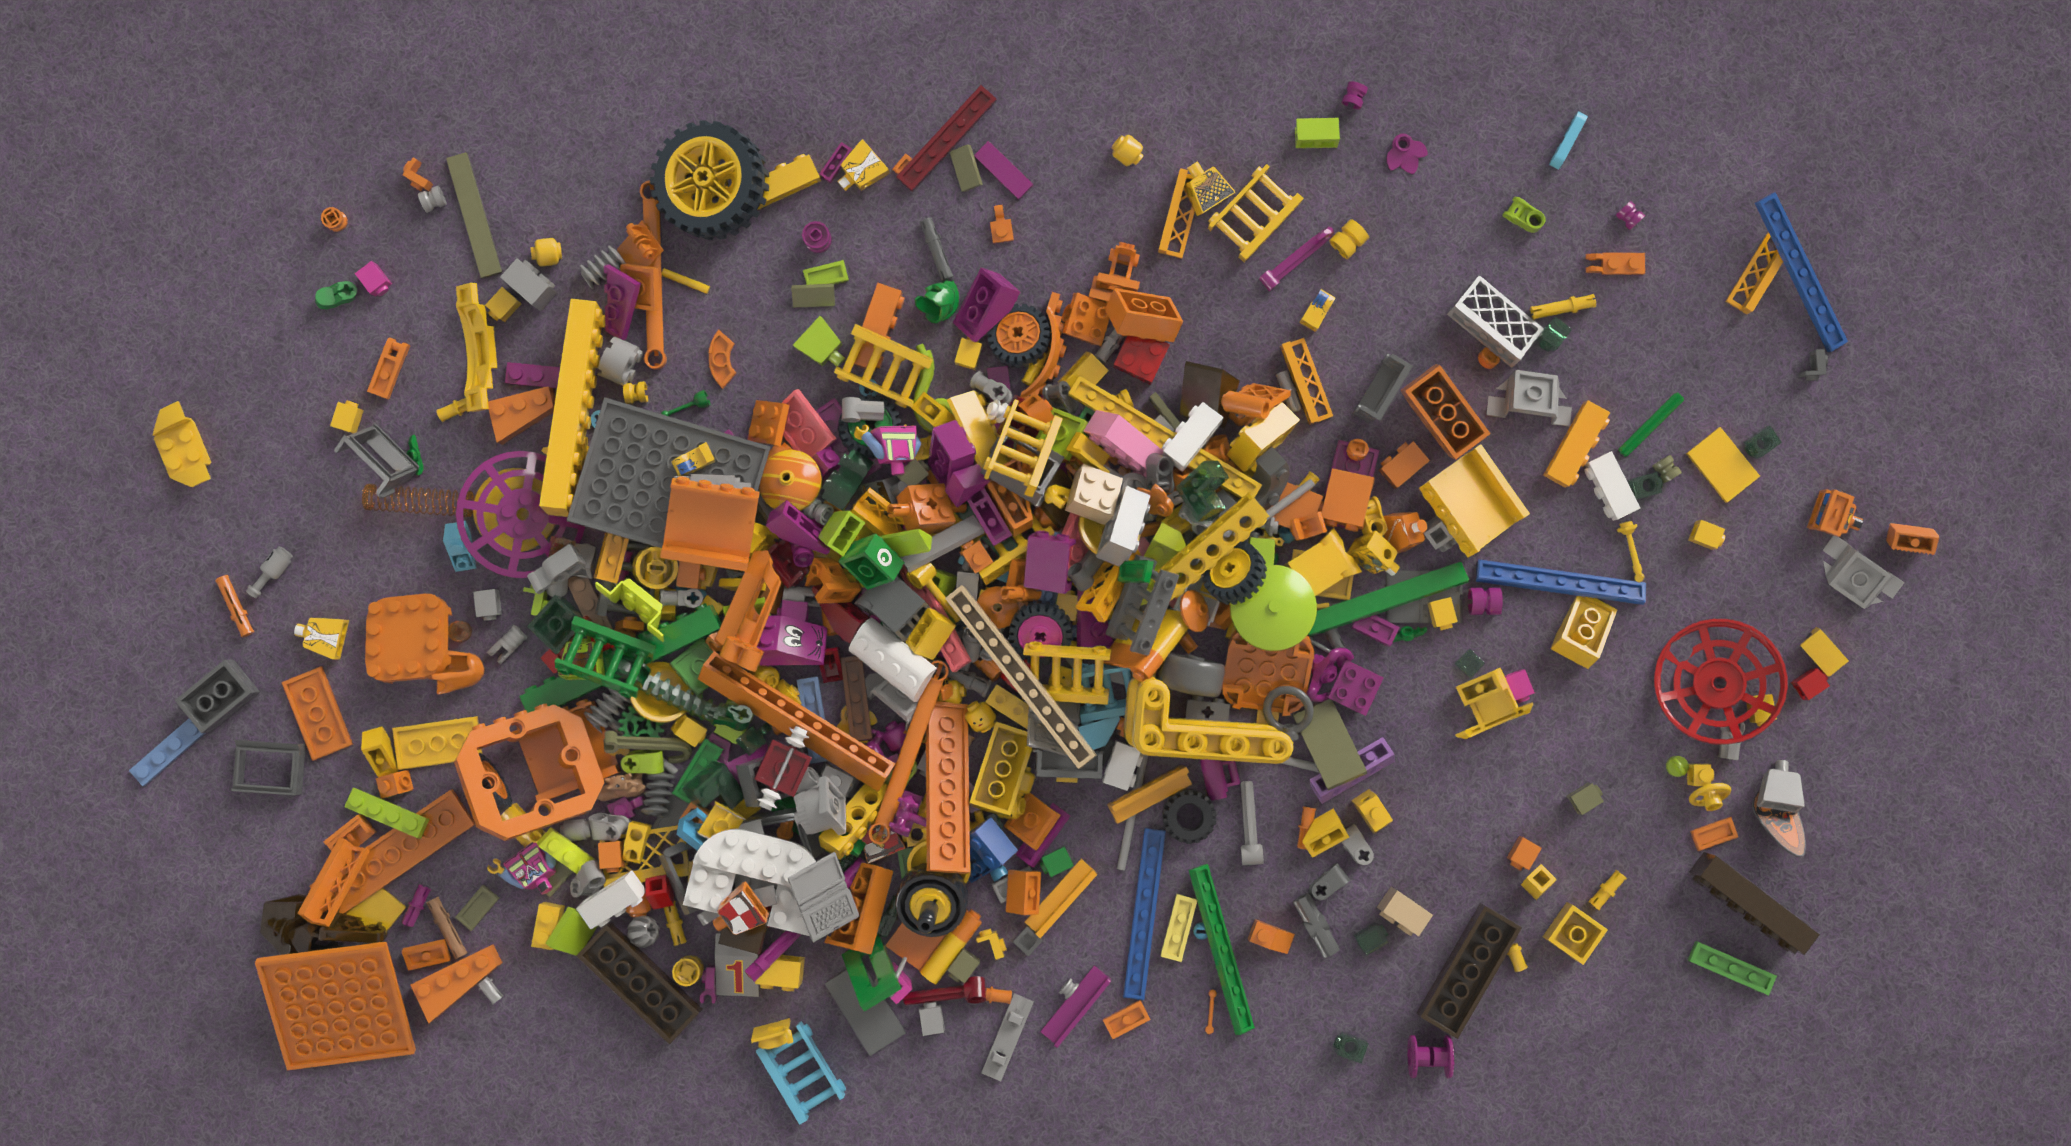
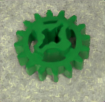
M631 706L627 708L629 713L624 711L621 713L624 719L618 720L622 727L618 728L617 731L623 732L622 736L639 737L644 735L646 737L660 738L658 733L664 732L660 728L664 723L654 722L655 729H653L650 720L633 715L638 712ZM646 719L643 726L645 729L636 733L638 724ZM627 722L631 725L632 732L630 734L627 730Z

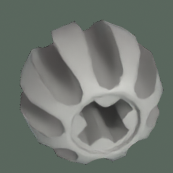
M638 916L627 927V936L630 942L638 947L645 948L653 945L659 937V926L649 916Z

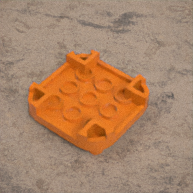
M426 593L387 597L377 602H372L368 607L366 619L365 664L367 674L381 682L393 684L396 681L427 678L433 680L432 674L442 673L446 666L451 664L452 657L448 656V616H452V611L446 602L438 596Z
M1235 629L1228 643L1224 666L1225 675L1222 692L1225 699L1233 708L1239 710L1241 707L1263 710L1266 696L1275 688L1293 686L1307 693L1314 659V649L1309 636H1306L1301 642L1289 649L1265 651L1247 643ZM1284 694L1278 696L1273 701L1271 712L1282 713V716H1291V713L1298 711L1304 705L1297 697Z

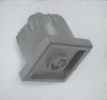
M827 776L819 778V787L800 792L794 796L797 812H794L796 824L802 825L807 835L831 828L838 835L846 833V797Z

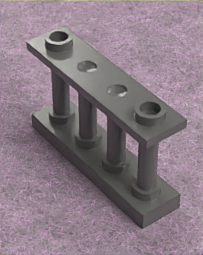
M628 541L627 549L634 551L654 547ZM623 561L621 570L633 572V563ZM602 580L601 585L611 592L620 582L616 584ZM641 587L654 597L655 589ZM599 592L595 611L596 615L606 616V612L614 611L639 616L634 610H628L623 604L612 603V601Z
M1136 554L1134 560L1154 562L1151 579L1156 581L1150 593L1147 591L1149 583H1125L1106 634L1110 637L1126 641L1129 638L1133 641L1129 649L1131 652L1149 656L1180 575L1161 569L1158 573L1154 570L1157 561ZM1143 598L1148 601L1144 613L1139 610ZM1135 618L1140 621L1136 633L1131 630Z

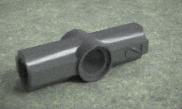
M1309 893L1292 901L1303 920L1302 923L1306 927L1310 938L1315 941L1323 958L1337 953L1340 948L1329 930L1330 927L1326 919L1318 911Z

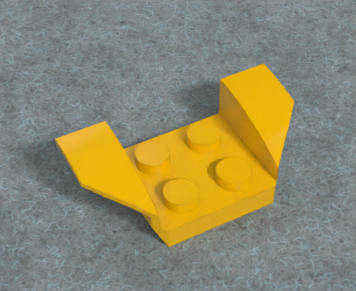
M179 401L160 409L153 436H155L154 441L169 477L190 487H195L210 480L211 478L206 466L210 465L211 460L195 422L191 418L185 417Z

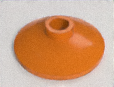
M995 586L982 592L977 603L995 626L1001 629L1011 624L1015 613L1019 610L1018 602L1003 600L1001 597L1004 595H1000L1002 587ZM996 603H999L1002 606V609L999 612H996L993 609V606Z
M1186 591L1180 600L1182 619L1191 631L1201 632L1207 627L1209 622L1207 603L1198 591Z

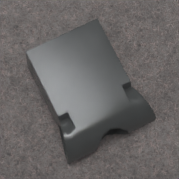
M898 574L894 581L866 590L855 602L857 607L870 615L876 616L904 643L926 609L930 608L918 594L901 580Z

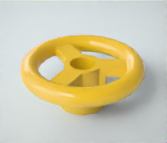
M1714 783L1700 787L1691 793L1689 802L1694 806H1705L1707 811L1720 809L1723 806L1722 801L1730 795L1731 787L1724 783ZM1699 795L1703 796L1702 800H1696Z

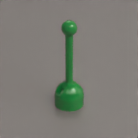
M702 390L694 395L692 402L668 412L662 411L661 414L669 416L693 405L698 408H705L710 406L711 403L710 400L706 399L708 397L706 391Z

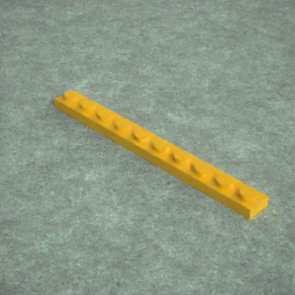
M1081 376L1078 377L1068 393L1070 397L1094 411L1099 410L1120 415L1161 449L1169 438L1173 439L1176 436L1175 432ZM1202 448L1187 466L1240 499L1248 492L1255 498L1262 487V484Z

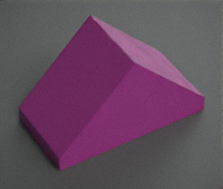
M979 464L953 472L945 492L957 508L990 482L989 478L988 480L985 479V475L980 473L982 468Z

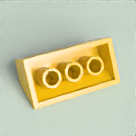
M970 391L947 399V402L959 426L964 428L968 441L975 446L976 455L974 459L976 463L983 468L987 457L991 454V447L1000 435L996 433L997 430L994 425L997 423L996 419L990 420L988 418L986 409L988 403L984 395L976 391ZM998 453L996 461L1002 465L1013 460V458Z
M999 722L995 723L969 806L990 813L1011 816L1032 748L1027 746V731Z

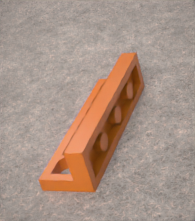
M338 838L298 914L311 924L329 927L370 851L367 848L353 846L344 838ZM355 853H359L358 858L351 862ZM349 872L347 878L341 881L343 875ZM339 891L337 897L331 900L332 895ZM328 910L325 919H320L323 912Z

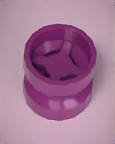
M1350 81L1346 88L1347 94L1343 96L1341 103L1345 106H1348L1349 102L1354 103L1353 108L1359 110L1363 105L1362 98L1366 96L1368 87L1361 83Z
M1632 201L1628 202L1615 214L1619 220L1625 221V226L1629 230L1645 217L1642 211H1636L1637 209Z
M791 543L794 564L799 567L811 565L814 559L813 551Z

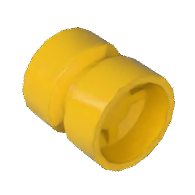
M1350 219L1342 227V232H1337L1329 242L1335 250L1337 249L1340 252L1339 254L1343 258L1349 259L1356 252V246L1361 247L1369 239V235L1360 224Z
M684 956L673 966L672 975L675 982L681 986L693 985L701 978L704 964L697 956Z

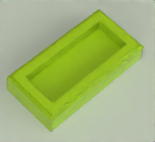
M844 260L803 270L806 285H835L849 281Z

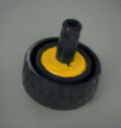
M927 863L915 866L905 874L898 887L895 902L897 914L903 924L918 935L926 937L946 935L955 930L965 916L968 905L967 885L958 873L927 871Z

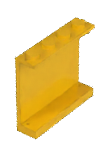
M1482 445L1477 446L1419 487L1423 497L1430 503L1437 517L1442 520L1448 533L1453 536L1461 551L1467 557L1481 551L1482 547L1514 523L1530 514Z

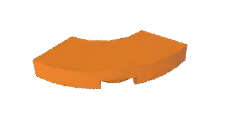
M718 330L709 347V368L717 384L724 389L737 374L730 362L731 350L735 343Z

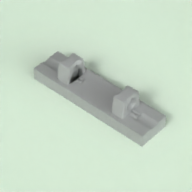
M1015 993L1013 994L1011 1003L1008 1006L982 1069V1074L998 1081L1002 1080L1034 1001ZM997 1052H1000L1006 1056H1000L999 1054H997Z

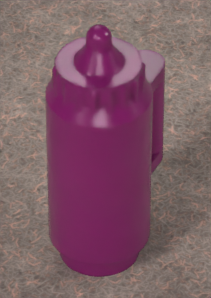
M1200 759L1207 796H1210L1211 801L1226 798L1227 787L1240 784L1235 761ZM1222 765H1228L1231 778L1230 783H1226Z

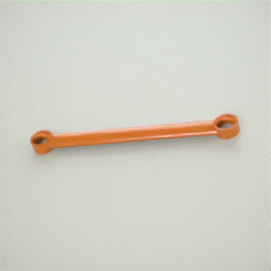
M649 180L645 181L640 187V195L643 198V221L661 245L660 211L656 207L659 201L652 197L647 199L644 196V189L648 185L650 190H654V186L650 184ZM661 254L650 266L659 268L660 310H646L647 351L644 360L647 366L655 370L663 368L667 361L663 343ZM654 352L655 356H659L660 352L662 354L661 364L655 363V366H651L648 362L649 355Z
M937 660L931 663L932 665L939 663L934 678L931 677L919 698L875 823L869 829V838L875 844H883L891 836L889 823L894 821L900 804L898 798L903 796L944 680L949 675V668L943 661ZM944 665L946 667L944 677L938 680L942 667ZM876 825H881L875 840L872 836V830ZM884 828H886L887 837L883 841H880Z

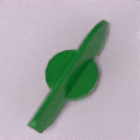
M412 435L408 442L410 450L406 454L419 466L416 475L419 476L424 470L416 436Z
M1405 626L1401 629L1400 633L1396 634L1393 642L1411 641L1415 637L1425 634L1428 629L1427 627H1417V629L1413 630L1412 627Z

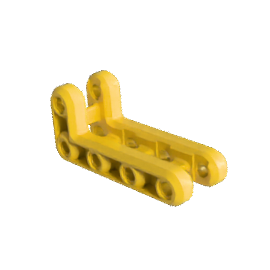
M1153 676L1151 679H1146L1143 682L1137 681L1134 677L1129 681L1126 697L1124 737L1131 746L1144 755L1271 764L1283 763L1292 755L1293 742L1291 738L1271 725L1168 718L1170 692L1166 684Z

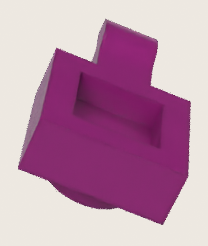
M642 795L629 801L628 797H623L607 805V808L611 815H622L629 819L636 815L634 809L643 805L645 798Z
M708 965L702 973V983H705L706 990L700 995L701 1003L705 1002V995L712 997V1003H715L717 1000L715 965Z

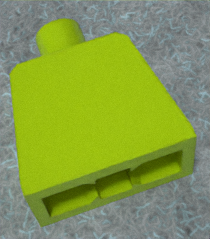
M821 316L793 344L798 351L822 366L829 360L839 367L846 359L838 352L843 344Z
M848 510L836 511L831 515L826 525H824L818 537L825 545L844 557L865 522Z

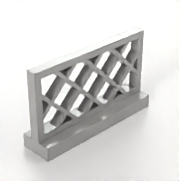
M1481 276L1475 279L1447 313L1449 317L1511 368L1522 359L1529 347L1544 330V328ZM1478 283L1485 288L1486 295H1477L1476 285ZM1478 299H1486L1488 308L1479 309ZM1492 299H1498L1501 302L1502 308H1493ZM1473 300L1474 309L1468 308L1463 301ZM1514 312L1517 315L1518 322H1509L1508 313ZM1480 313H1489L1491 322H1485L1481 318ZM1494 313H1503L1504 322H1496ZM1505 326L1507 336H1502L1497 332V327ZM1510 326H1519L1520 335H1512ZM1524 326H1531L1536 331L1534 335H1526ZM1513 340H1522L1523 349L1521 351L1514 346Z

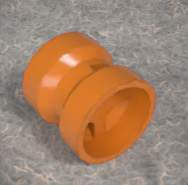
M334 207L326 208L321 214L322 223L333 231H342L347 226L348 219L346 215Z

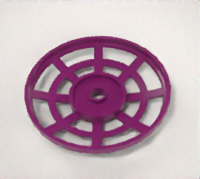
M514 451L496 455L478 466L466 479L461 488L456 505L457 529L467 551L486 569L507 577L528 578V574L534 571H517L519 559L534 558L544 553L549 558L555 554L552 548L561 539L566 527L578 529L572 545L575 546V543H580L585 526L568 522V517L548 515L539 506L541 495L532 490L533 478L542 482L544 475L535 472L536 459L546 462L547 456L528 451ZM508 458H527L526 470H512L499 475L493 467L494 463ZM485 470L492 481L483 490L479 501L465 500L471 484ZM525 476L523 488L512 491L504 481L511 477ZM497 485L504 496L498 505L485 503L489 493ZM463 508L477 510V524L482 537L473 543L470 542L464 527ZM524 508L528 511L529 515L526 520L517 518L516 513L518 509ZM483 512L496 514L498 526L489 532L484 523ZM547 523L560 525L556 535L548 543L541 532ZM503 532L509 537L514 538L512 551L500 546L494 541V538ZM533 537L541 547L531 552H520L522 541ZM488 543L497 552L510 557L508 570L490 563L477 550Z

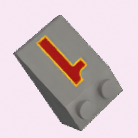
M718 931L715 940L716 994L759 997V984H755L747 976L745 970L760 955L718 944L721 931Z

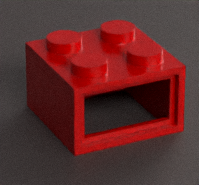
M1127 335L1113 368L1151 385L1170 344L1156 339H1141L1137 336Z

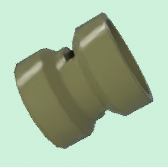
M1671 454L1652 465L1654 470L1661 474L1660 479L1663 484L1682 473L1679 467L1674 466V459Z

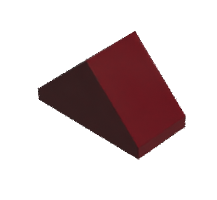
M840 647L825 649L824 665H819L823 683L843 680Z

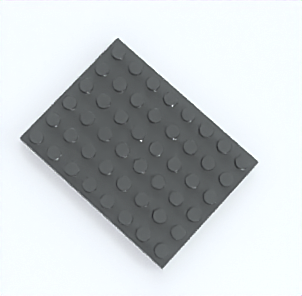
M604 397L567 521L662 548L671 492L670 486L674 476H678L672 464L675 458L707 442L715 462L685 476H691V474L735 475L736 478H740V482L751 483V488L758 492L771 447Z

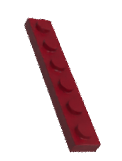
M980 85L896 176L897 179L913 192L991 108L997 99Z

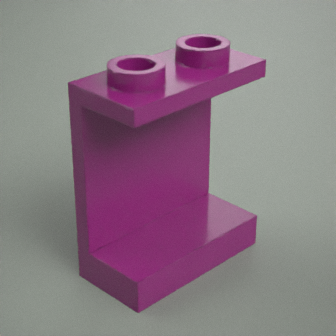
M1036 531V533L1028 537L1024 587L1062 594L1070 591L1072 581L1067 580L1070 547L1076 544V539H1071L1066 534L1049 535L1047 531Z

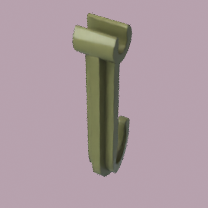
M606 731L605 739H603L604 752L614 753L618 749L683 752L679 756L668 757V763L684 762L692 754L691 745L679 738L617 736V733L614 731Z

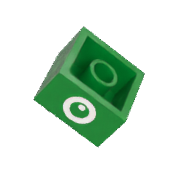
M877 534L854 541L844 557L842 556L838 561L867 590L894 581L905 563Z

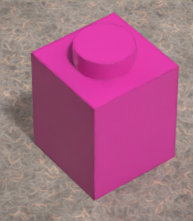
M370 261L355 273L367 291L375 297L387 293L388 287L392 284L380 267L373 261Z
M1525 669L1505 675L1511 692L1518 703L1529 700V695L1534 694Z

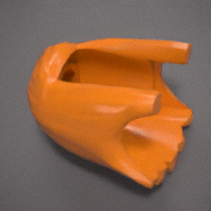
M448 650V656L452 657L451 664L447 665L442 673L432 674V679L437 680V694H445L477 684L484 675V666L481 659L474 654Z

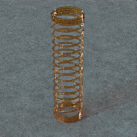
M367 483L362 493V505L366 511H371L372 509L378 511L380 509L384 512L387 509L388 512L394 510L396 513L398 511L402 513L407 511L411 514L414 511L415 514L419 512L425 514L427 512L429 515L433 513L439 515L441 513L443 516L446 514L449 516L455 514L456 516L454 496L456 492L457 501L458 492L456 489L453 491L452 514H449V506H447L448 492L449 500H451L450 489L446 491V496L444 495V490L441 489L438 498L437 489L434 488L432 492L433 511L429 513L427 493L429 490L430 500V488L426 489V511L422 512L420 494L422 490V498H424V489L421 487L419 493H417V488L414 487L411 494L409 486L405 490V495L403 486L399 487L398 510L394 508L396 504H393V494L391 495L392 509H388L389 502L386 503L385 497V509L383 510L381 509L382 501L380 503L378 496L377 502L379 507L378 509L374 508L373 494H377V486ZM395 487V496H397V487ZM401 488H402V498H403V496H404V502H405V508H406L405 511H402V510H401V507H402V503L400 504V490H401ZM369 490H370V500H371V501H370L369 504H368V496H369ZM407 490H409V498L411 496L412 511L408 510ZM414 490L416 498L418 496V512L415 511L416 505L413 503ZM468 490L465 500L474 501V494L471 490ZM435 492H436V500H437V498H438V504H439V510H440L439 513H436V512H435V509H436V505L434 506V493H435ZM441 492L443 500L445 496V514L442 513L443 507L441 506ZM463 508V517L470 518L473 510Z

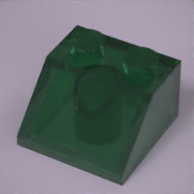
M554 595L527 627L548 648L558 655L565 647V644L575 635L574 631L571 630L574 616L583 617L566 598Z

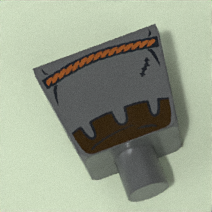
M893 476L860 485L862 494H864L870 487L890 504H898L896 497L907 487V484L903 481L899 482L898 477ZM869 496L865 499L870 504L876 505V502ZM884 511V514H885L888 518H890V517L888 516V514H890V512L887 513V511Z

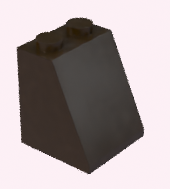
M1186 361L1180 415L1186 418L1187 422L1190 418L1188 414L1195 405L1199 407L1204 402L1223 417L1219 427L1225 429L1230 412L1224 411L1221 400L1228 391L1237 392L1240 380L1223 369Z

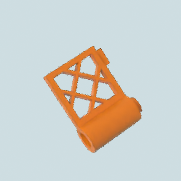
M1256 383L1247 384L1239 392L1228 391L1224 394L1221 405L1226 412L1266 419L1271 408L1291 396V390Z

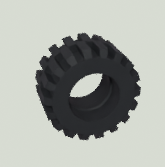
M1183 789L1167 799L1168 801L1164 804L1162 812L1163 824L1167 832L1174 839L1186 844L1199 843L1201 840L1208 838V835L1213 832L1217 814L1213 803L1206 795L1193 789ZM1194 804L1200 809L1202 818L1197 827L1186 829L1179 825L1177 812L1181 806Z

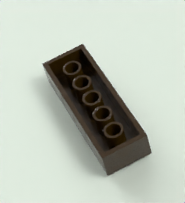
M1703 852L1689 871L1694 876L1692 880L1701 887L1710 888L1709 893L1719 900L1728 902L1726 904L1728 908L1736 913L1739 912L1745 915L1743 917L1745 921L1753 926L1756 925L1762 928L1760 930L1762 934L1770 939L1773 938L1779 941L1777 945L1787 952L1790 951L1794 955L1796 953L1805 955L1820 935L1716 855Z
M1480 903L1419 1007L1417 1014L1458 1039L1522 927Z
M612 922L607 923L577 955L589 969L668 1044H671L703 1010L644 952L632 944L630 939Z

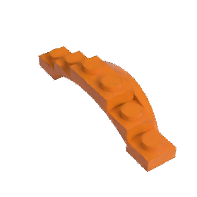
M1052 292L1046 310L1052 330L1050 353L1040 375L1027 389L1021 392L1020 397L1027 399L1033 393H1036L1038 396L1043 395L1042 392L1043 387L1046 385V380L1052 382L1053 377H1058L1061 366L1057 365L1059 357L1063 358L1067 346L1063 345L1064 339L1060 338L1065 323L1061 322L1062 316L1055 315V312L1060 313L1063 301L1059 300L1060 294Z

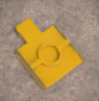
M715 801L716 804L697 832L699 835L709 839L722 831L739 829L745 820L744 816Z

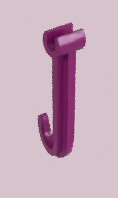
M1329 226L1324 228L1273 270H1268L1261 275L1259 280L1270 292L1275 288L1283 277L1322 247L1333 236V228Z

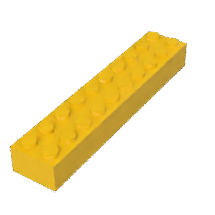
M570 300L539 504L548 515L568 517L580 479V470L583 469L585 458H582L583 450H586L588 446L586 430L590 429L591 425L589 410L594 405L592 390L597 385L595 369L599 367L600 363L598 349L603 344L601 329L605 327V315H603L602 309H600L596 301Z

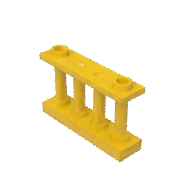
M1267 164L1263 169L1259 166L1251 175L1253 179L1220 214L1216 212L1208 220L1210 222L1208 226L1210 231L1217 226L1240 248L1239 258L1244 263L1304 199L1299 193L1294 197L1288 196L1265 175L1270 168ZM1258 181L1262 182L1283 202L1284 208L1280 212L1277 210L1273 211L1251 190ZM1244 196L1268 217L1270 222L1265 228L1262 225L1259 226L1236 205ZM1230 211L1254 232L1255 238L1251 242L1248 240L1245 242L1222 220Z
M855 324L851 332L854 335L855 342L843 369L836 366L834 373L838 374L837 378L845 382H849V380L890 397L896 400L895 403L901 407H912L914 400L910 399L909 396L921 369L924 370L925 367L929 369L933 358ZM868 341L874 344L873 348L875 349L863 376L860 377L851 373V370L863 343L865 344ZM888 350L894 353V359L882 386L871 382L870 379L882 352ZM906 358L913 362V369L902 393L898 394L889 389L901 362Z
M1015 399L1012 407L1007 406L1003 418H1006V422L992 458L987 457L983 469L987 470L984 478L988 480L991 471H996L1023 482V485L1027 486L1024 495L1033 497L1063 418L1054 416L1051 423H1044L1015 411L1019 402ZM1011 420H1017L1043 431V434L1046 435L1045 440H1038L1008 428ZM1005 436L1037 448L1036 451L1040 452L1039 456L1031 457L1002 445ZM998 453L1030 465V468L1033 469L1032 474L1028 473L1026 475L995 462Z
M1032 513V528L1034 531H1047L1049 535H1054L1055 532L1052 527L1043 528ZM984 531V533H983L982 535H980V536H978V537H976V538H974V539H972V540L975 542L976 540H978L979 538H981L982 536H984V535L986 534V532ZM1022 534L1013 537L1018 545L1012 551H1007L1002 543L994 546L1000 555L999 559L979 571L985 585L1008 572L1012 559H1024L1027 557L1028 540L1024 539Z
M1036 641L1026 643L1023 655H1031L1030 670L1038 680L1039 656L1052 657L1051 684L1042 685L1054 701L1108 705L1110 689L1103 687L1104 660L1110 661L1111 649H1106L1104 646L1090 648L1044 645ZM1061 657L1074 658L1073 685L1062 686L1060 684ZM1082 659L1095 660V677L1092 688L1081 685Z

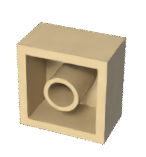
M1083 463L1074 475L1065 510L1105 525L1114 516L1123 478Z
M1390 887L1377 906L1381 910L1379 915L1392 924L1397 921L1399 923L1397 927L1410 936L1413 933L1419 936L1433 916L1393 887Z

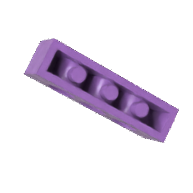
M1383 737L1358 751L1367 774L1331 790H1327L1320 774L1310 779V786L1321 804L1395 762L1394 753Z

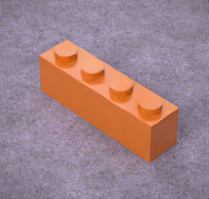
M877 283L862 327L891 340L888 334L890 329H894L898 320V317H895L897 309H902L905 300L902 297V291ZM868 341L865 344L863 343L854 366L866 369L875 349L873 348L874 344ZM880 357L874 372H876L877 368H881L884 357Z

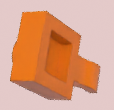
M1002 205L994 206L996 221L990 222L993 244L1014 241L1011 219L1004 220Z

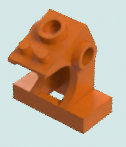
M1119 242V246L1116 245L1115 249L1111 248L1108 261H1112L1109 275L1098 273L1096 288L1109 291L1117 288L1138 292L1140 282L1130 280L1132 267H1137L1140 256L1136 254L1135 245ZM1116 263L1128 266L1126 277L1114 274Z
M814 557L805 586L823 583L822 588L815 596L817 602H852L862 589L859 583L849 582L840 564L831 557Z

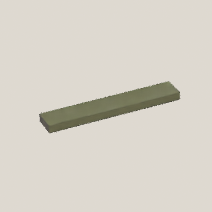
M465 152L448 157L446 160L480 277L483 279L500 274L502 269L468 153Z

